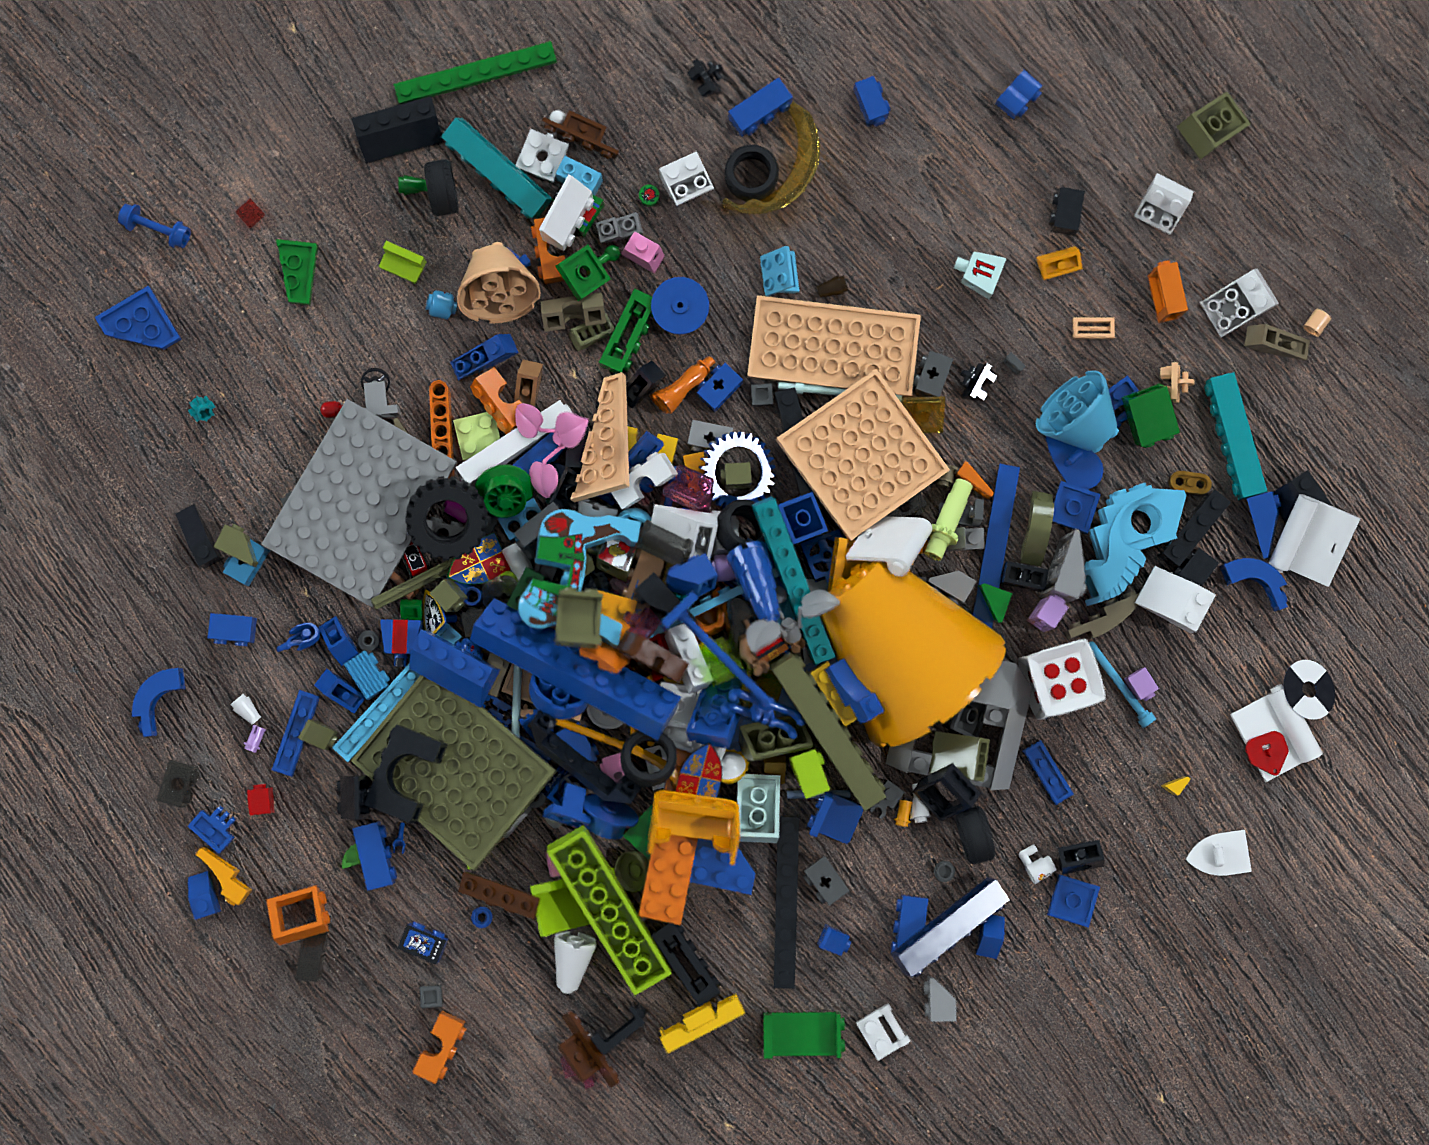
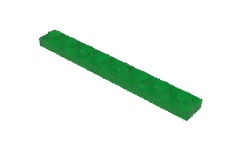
M549 41L394 84L398 102L401 105L555 64L557 60L552 42Z

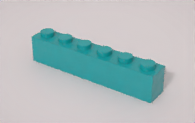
M455 117L441 136L446 141L445 145L451 150H456L460 153V158L469 165L471 163L476 168L475 172L478 175L488 178L491 181L490 185L495 190L502 191L506 195L507 201L513 205L517 204L524 216L529 219L539 218L553 198L466 120Z
M1235 372L1208 379L1205 382L1204 390L1206 396L1210 397V412L1216 419L1215 429L1217 435L1221 437V451L1223 456H1226L1228 462L1226 465L1227 473L1233 480V494L1237 496L1238 500L1268 492Z

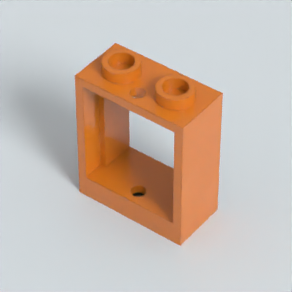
M1170 260L1158 263V266L1153 268V271L1148 275L1157 320L1158 323L1179 319L1188 311L1178 263H1170Z
M315 885L267 899L273 940L279 946L329 931L330 916L328 911H325L324 904L327 903L325 892H321ZM313 898L317 921L285 930L282 906Z

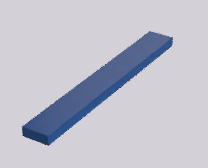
M1005 464L998 465L985 549L983 551L972 614L990 628L993 626L994 619L978 586L984 583L996 588L1000 586L1020 467Z

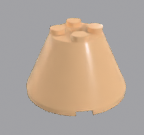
M495 242L492 245L475 249L472 252L471 261L457 292V304L460 311L474 321L482 319L489 320V323L492 324L505 323L526 315L534 308V303L537 299H540V286L536 278L507 247H504L501 242Z

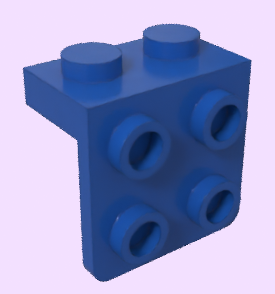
M826 791L823 796H819L815 805L818 808L815 816L811 815L807 827H810L809 834L817 837L821 833L848 844L864 809L854 801Z

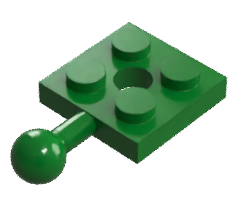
M588 244L555 267L579 301L611 280L602 265L608 261L618 260L621 251L616 245H609L605 249L604 254L597 258ZM580 268H583V269L586 270V272H587V277H586V278L583 277V276H581V274H580V272H579V269H580Z

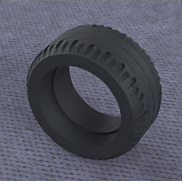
M744 145L732 152L727 159L725 182L730 192L737 198L748 202L760 201L769 196L777 185L779 175L778 163L773 154L766 148L759 145ZM746 159H756L766 165L769 170V178L759 187H745L736 180L734 176L735 167Z
M443 159L427 162L424 165V173L432 213L435 216L457 213L459 205L450 161Z
M747 499L735 500L719 513L716 537L720 545L728 552L739 545L742 546V549L748 548L747 542H752L742 539L734 532L731 526V516L734 515L748 519L756 530L757 537L755 541L765 542L751 506L757 502Z
M638 730L626 739L620 755L622 770L637 785L644 787L660 785L672 775L677 763L676 746L665 733H662L659 739L656 740ZM649 741L660 745L667 756L665 767L655 774H645L638 771L631 762V751L637 744Z
M974 806L957 814V828L968 862L979 864L994 859L996 855L994 840L983 808Z

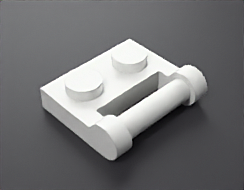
M889 1003L856 1022L877 1060L882 1059L911 1041L908 1035L903 1033L893 1016ZM882 1015H884L898 1039L893 1043L878 1019Z

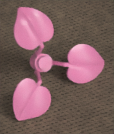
M522 403L517 405L516 425L521 435L526 438H534L538 431L554 433L553 441L559 445V447L543 459L542 463L536 461L530 467L529 475L533 487L543 497L550 498L558 484V473L551 464H547V461L560 450L565 449V447L573 448L577 446L585 434L589 420L571 412H563L556 419L555 429H544L540 427L543 423V416L540 411L532 405Z

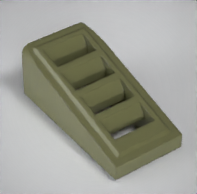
M606 313V323H604L606 331H603L600 324L586 326L585 323L570 329L568 335L577 352L613 334L615 328ZM592 326L596 327L599 334L596 335ZM585 330H588L591 336L590 338H588L587 334L585 333Z

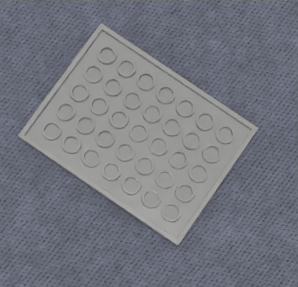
M346 399L261 545L373 607L371 599L382 593L411 543L412 538L408 536L406 530V511L412 494H415L416 489L420 485H425L426 481L430 479L437 480L441 476L449 478L457 461Z

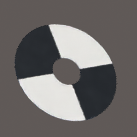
M1311 660L1297 661L1288 668L1284 677L1283 687L1285 697L1291 708L1297 714L1307 719L1315 720L1326 716L1331 711L1335 701V687L1329 673L1320 664ZM1307 681L1312 682L1317 690L1316 695L1312 698L1307 697L1303 693L1302 687Z

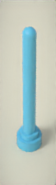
M1093 641L1088 642L1097 661L1138 714V723L1141 727L1145 728L1155 721L1156 717L1153 713L1144 710Z

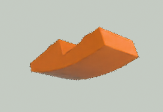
M602 641L598 649L579 648L580 656L598 661L600 669L617 674L628 663L626 656Z

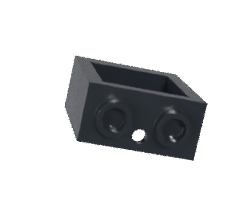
M953 763L923 777L912 791L940 821L972 808L981 795L980 791ZM941 782L956 800L949 802L935 788L934 784Z

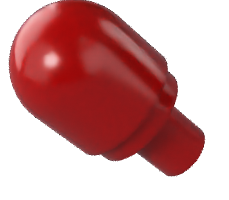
M337 401L325 402L321 405L320 412L325 418H336L343 405Z

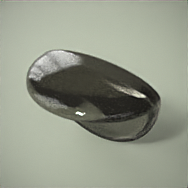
M740 598L729 599L725 610L727 641L735 660H742L739 656L738 637L747 632L742 620L751 615H754L756 621L759 620L751 603Z

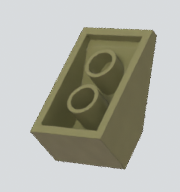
M1225 92L1191 114L1177 128L1201 160L1248 127L1250 122L1229 93Z

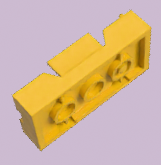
M737 993L717 1002L716 1013L710 1001L702 1006H698L683 1014L685 1025L679 1022L665 1030L661 1026L659 1031L662 1036L660 1039L667 1053H670L745 1014L744 1007Z

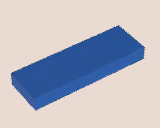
M1041 740L1022 750L1055 805L1074 795Z

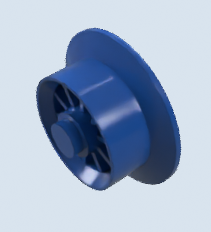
M674 277L660 284L653 294L651 301L652 315L657 324L669 333L679 335L691 333L697 330L708 316L709 299L707 293L699 283L690 278Z
M596 794L585 796L583 808L587 811V815L592 816L591 823L586 828L592 833L603 838L616 840L623 837L626 828L637 825L638 815L627 804L604 801Z

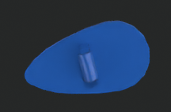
M1046 436L1052 460L1066 483L1089 490L1101 481L1103 464L1092 450L1086 451Z

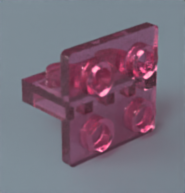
M681 464L678 465L676 468L678 475H676L673 482L663 488V495L694 511L710 513L714 479Z

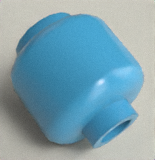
M435 290L432 294L428 295L426 310H429L430 316L449 319L451 314L456 313L457 302H454L453 294Z

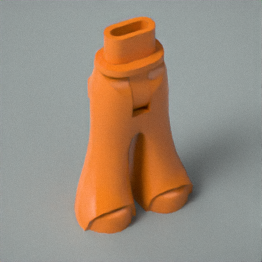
M707 356L703 361L698 360L696 365L690 366L674 383L650 395L651 400L662 412L672 414L687 393L705 380L710 372V367L715 363L714 359Z

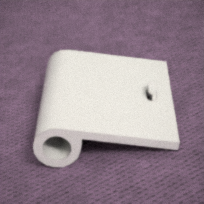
M1299 494L1272 553L1269 564L1278 570L1279 573L1291 570L1329 587L1361 518L1309 496Z
M885 516L858 536L847 553L846 559L886 561L888 569L893 575L904 576L932 532V525L924 518Z
M1282 684L1271 688V693L1230 715L1245 744L1254 737L1272 731H1278L1284 736L1289 752L1279 773L1281 775L1301 763L1318 758L1323 752L1305 718L1291 708L1285 697L1284 687ZM1269 744L1262 746L1263 750L1270 748ZM1259 769L1265 782L1279 776H1273Z

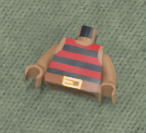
M751 615L742 621L746 629H748L751 624L756 622L754 615ZM746 632L738 637L739 656L747 664L749 670L754 668L753 672L757 676L761 675L762 671L767 673L769 669L768 661L788 650V646L791 645L793 653H799L800 649L804 648L806 644L803 638H800L795 643H788L781 634L774 642L761 648L754 654L747 643Z

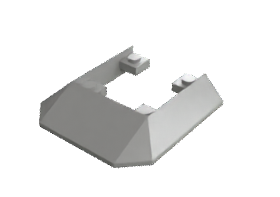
M1003 660L992 679L988 680L986 677L983 683L979 685L982 690L971 700L986 704L982 720L984 724L1001 727L993 765L986 764L984 782L969 780L973 785L987 787L990 790L1010 788L1033 689L1016 663ZM915 739L894 747L889 745L886 764L906 773L909 771L928 775L932 753L914 750Z

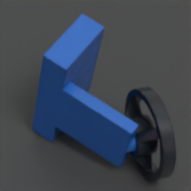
M568 772L561 777L558 783V791L563 797L562 806L557 804L548 806L544 809L543 817L575 828L583 824L586 827L591 823L592 817L582 813L585 794L588 788L575 780L570 781L568 776H571V774ZM566 780L567 783L565 784V790L563 795L561 792L562 782Z

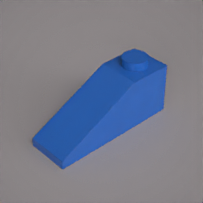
M1272 491L1247 498L1263 559L1270 558L1279 515L1278 507H1281L1279 496L1274 495Z

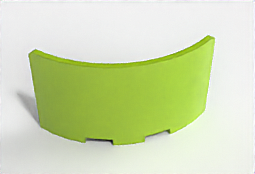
M613 867L611 870L615 874V867ZM563 878L531 886L532 895L540 898L536 917L541 937L590 925L589 920Z

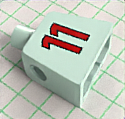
M973 252L969 261L958 257L954 269L964 272L961 280L962 284L990 299L1006 258Z

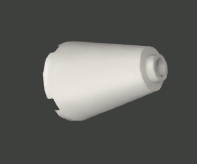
M562 931L556 933L554 938L556 982L561 992L570 994L576 991L581 983L595 951L596 939L578 932V936L571 935V931Z

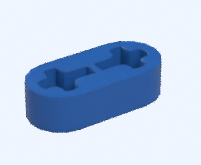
M487 695L485 701L493 699V705L498 707L497 711L492 708L487 711L501 723L512 724V719L505 721V716L499 713L501 709L504 711L512 710V706L494 696Z

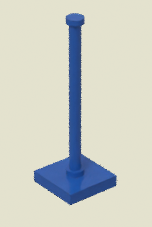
M692 591L659 626L666 631L676 620L682 621L767 709L775 700L772 697L769 698L688 616L689 612L687 609L698 599V596Z

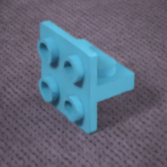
M784 246L760 257L765 296H771L776 293L799 292L795 251H790L789 246Z

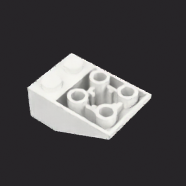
M1258 269L1251 270L1200 302L1220 337L1225 336L1279 304Z
M654 504L647 544L686 559L705 553L710 560L718 527L717 514Z

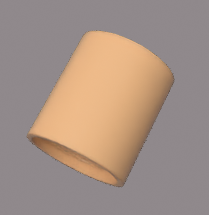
M1315 309L1303 328L1309 334L1319 337L1330 322L1331 317L1326 312Z

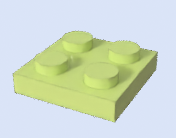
M487 412L453 420L463 461L468 460L501 438L496 421Z

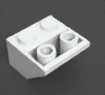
M697 151L659 168L660 178L676 206L714 189Z
M1157 173L1134 217L1171 235L1188 207L1194 191Z

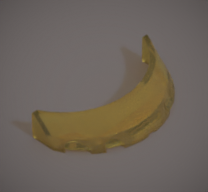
M793 101L790 104L789 112L797 129L798 152L793 169L785 182L776 191L760 201L751 199L743 205H737L725 197L722 204L723 208L744 214L773 212L792 203L806 190V186L811 183L816 173L820 157V138L810 112Z

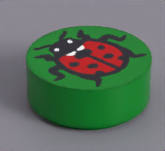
M645 185L640 189L639 199L643 205L650 207L658 203L660 198L659 190L654 185Z

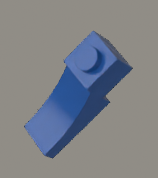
M845 658L825 669L845 707L851 706L860 724L870 721L884 712L875 693H871L860 682Z

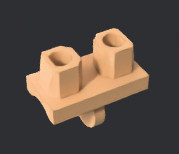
M1172 362V366H1165L1160 369L1161 380L1171 379V386H1167L1173 403H1180V386H1182V393H1188V386L1194 385L1195 380L1188 379L1189 372H1182V379H1180V365H1178V362Z

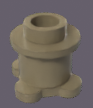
M946 464L950 471L936 481L938 486L949 488V485H954L953 478L959 468Z

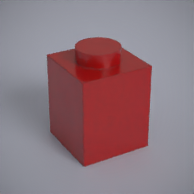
M266 784L253 785L252 790H247L249 816L275 813L273 787L266 788Z

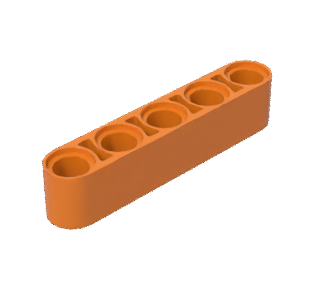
M437 380L431 383L429 388L432 448L438 451L441 448L448 449L446 456L454 460L451 393L445 382ZM438 387L445 388V392L441 396L435 395V390ZM440 407L446 408V413L443 416L436 415V410ZM442 427L446 428V435L443 437H438V429ZM454 469L451 472L448 479H450L451 476L454 477Z

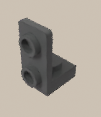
M975 499L973 505H966L958 525L979 527L983 520L984 500ZM943 502L939 503L938 517L944 505Z

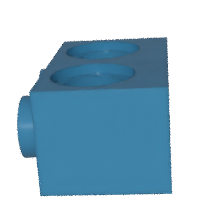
M534 498L526 502L525 508L519 514L509 518H498L499 523L511 542H517L518 538L513 532H510V524L518 522L521 528L528 522L527 516L530 512H541Z

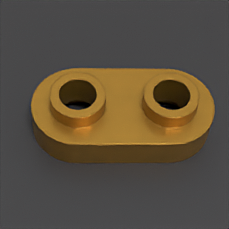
M1176 471L1169 477L1168 481L1172 490H1185V493L1203 495L1212 486L1211 479L1206 474L1188 471ZM1176 479L1182 481L1181 486L1176 484ZM1197 481L1202 483V488L1196 486Z

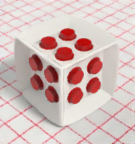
M1085 638L1018 658L1019 668L1033 688L1029 705L1037 720L1069 713L1105 701V691L1091 646Z

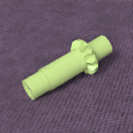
M963 479L955 480L936 523L931 524L932 532L929 535L930 540L924 554L933 560L941 561L946 548L949 545L957 544L958 536L954 532L973 488V485Z

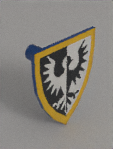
M425 589L423 598L424 629L437 634L446 623H456L457 616L456 614L445 615L443 608L430 595L432 591Z

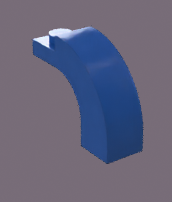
M1243 558L1219 566L1227 585L1244 579L1253 580L1264 588L1274 611L1288 607L1286 604V594L1279 588L1287 585L1279 571L1270 564L1258 559Z
M172 668L157 672L149 677L138 689L133 700L132 717H141L139 730L140 733H143V737L157 736L155 707L158 700L168 692L186 689L182 668Z

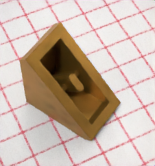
M786 754L764 758V775H780V784H785Z

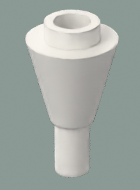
M918 783L912 784L913 790L915 789ZM913 793L914 798L912 799L910 819L915 820V823L927 822V818L931 817L929 810Z

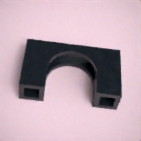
M396 724L395 728H392L390 731L388 746L382 751L380 766L374 771L372 786L366 791L364 805L407 823L416 824L424 804L404 796L397 790L393 781L394 769L401 759L409 755H415L432 763L440 764L448 744Z

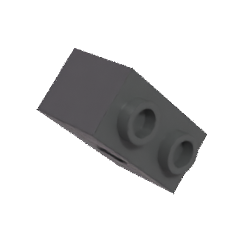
M929 351L927 356L923 355L919 367H922L921 374H916L913 386L916 387L914 393L937 401L941 395L953 359L933 351ZM930 371L934 372L933 379L929 378Z
M824 855L804 869L806 874L803 878L810 887L812 885L818 890L816 896L822 904L827 902L830 906L850 891ZM822 876H824L825 878H830V880H828L829 886H820V883L822 882L820 878Z

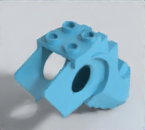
M1142 483L1128 489L1129 492L1126 489H1122L1109 495L1110 498L1106 500L1107 506L1098 510L1101 525L1089 530L1097 560H1089V562L1084 564L1085 583L1092 597L1085 600L1086 606L1118 596L1124 592L1128 585L1132 584L1134 577L1138 575L1139 569L1144 567L1146 557L1141 550L1177 539L1176 533L1186 499L1185 490L1153 489L1151 485L1146 486V483ZM1134 511H1142L1149 516L1151 525L1147 533H1138L1133 528L1131 516Z

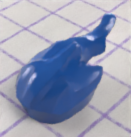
M310 622L296 625L289 631V634L295 635L276 648L277 652L288 650L294 646H298L297 651L313 646L320 638V629Z

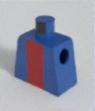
M380 619L384 653L394 654V667H406L407 655L411 654V648L420 630L423 628V621Z

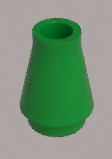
M407 175L398 177L399 193L409 195L427 192L425 179Z

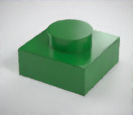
M401 599V620L422 621V600Z

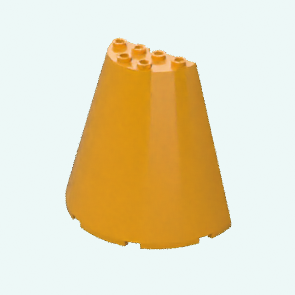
M865 561L850 570L851 576L846 580L841 578L834 584V588L829 593L836 597L840 604L821 614L820 618L837 661L845 658L856 677L871 693H875L884 709V712L863 723L870 741L878 747H884L887 745L886 743L890 747H894L927 734L931 731L928 728L930 725L933 726L938 720L943 724L973 700L982 690L979 685L983 683L986 677L988 680H991L1001 665L1006 652V648L1003 646L1005 641L995 630L909 570L906 575L899 577L889 571L886 561Z

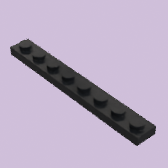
M779 817L773 988L795 989L799 817Z

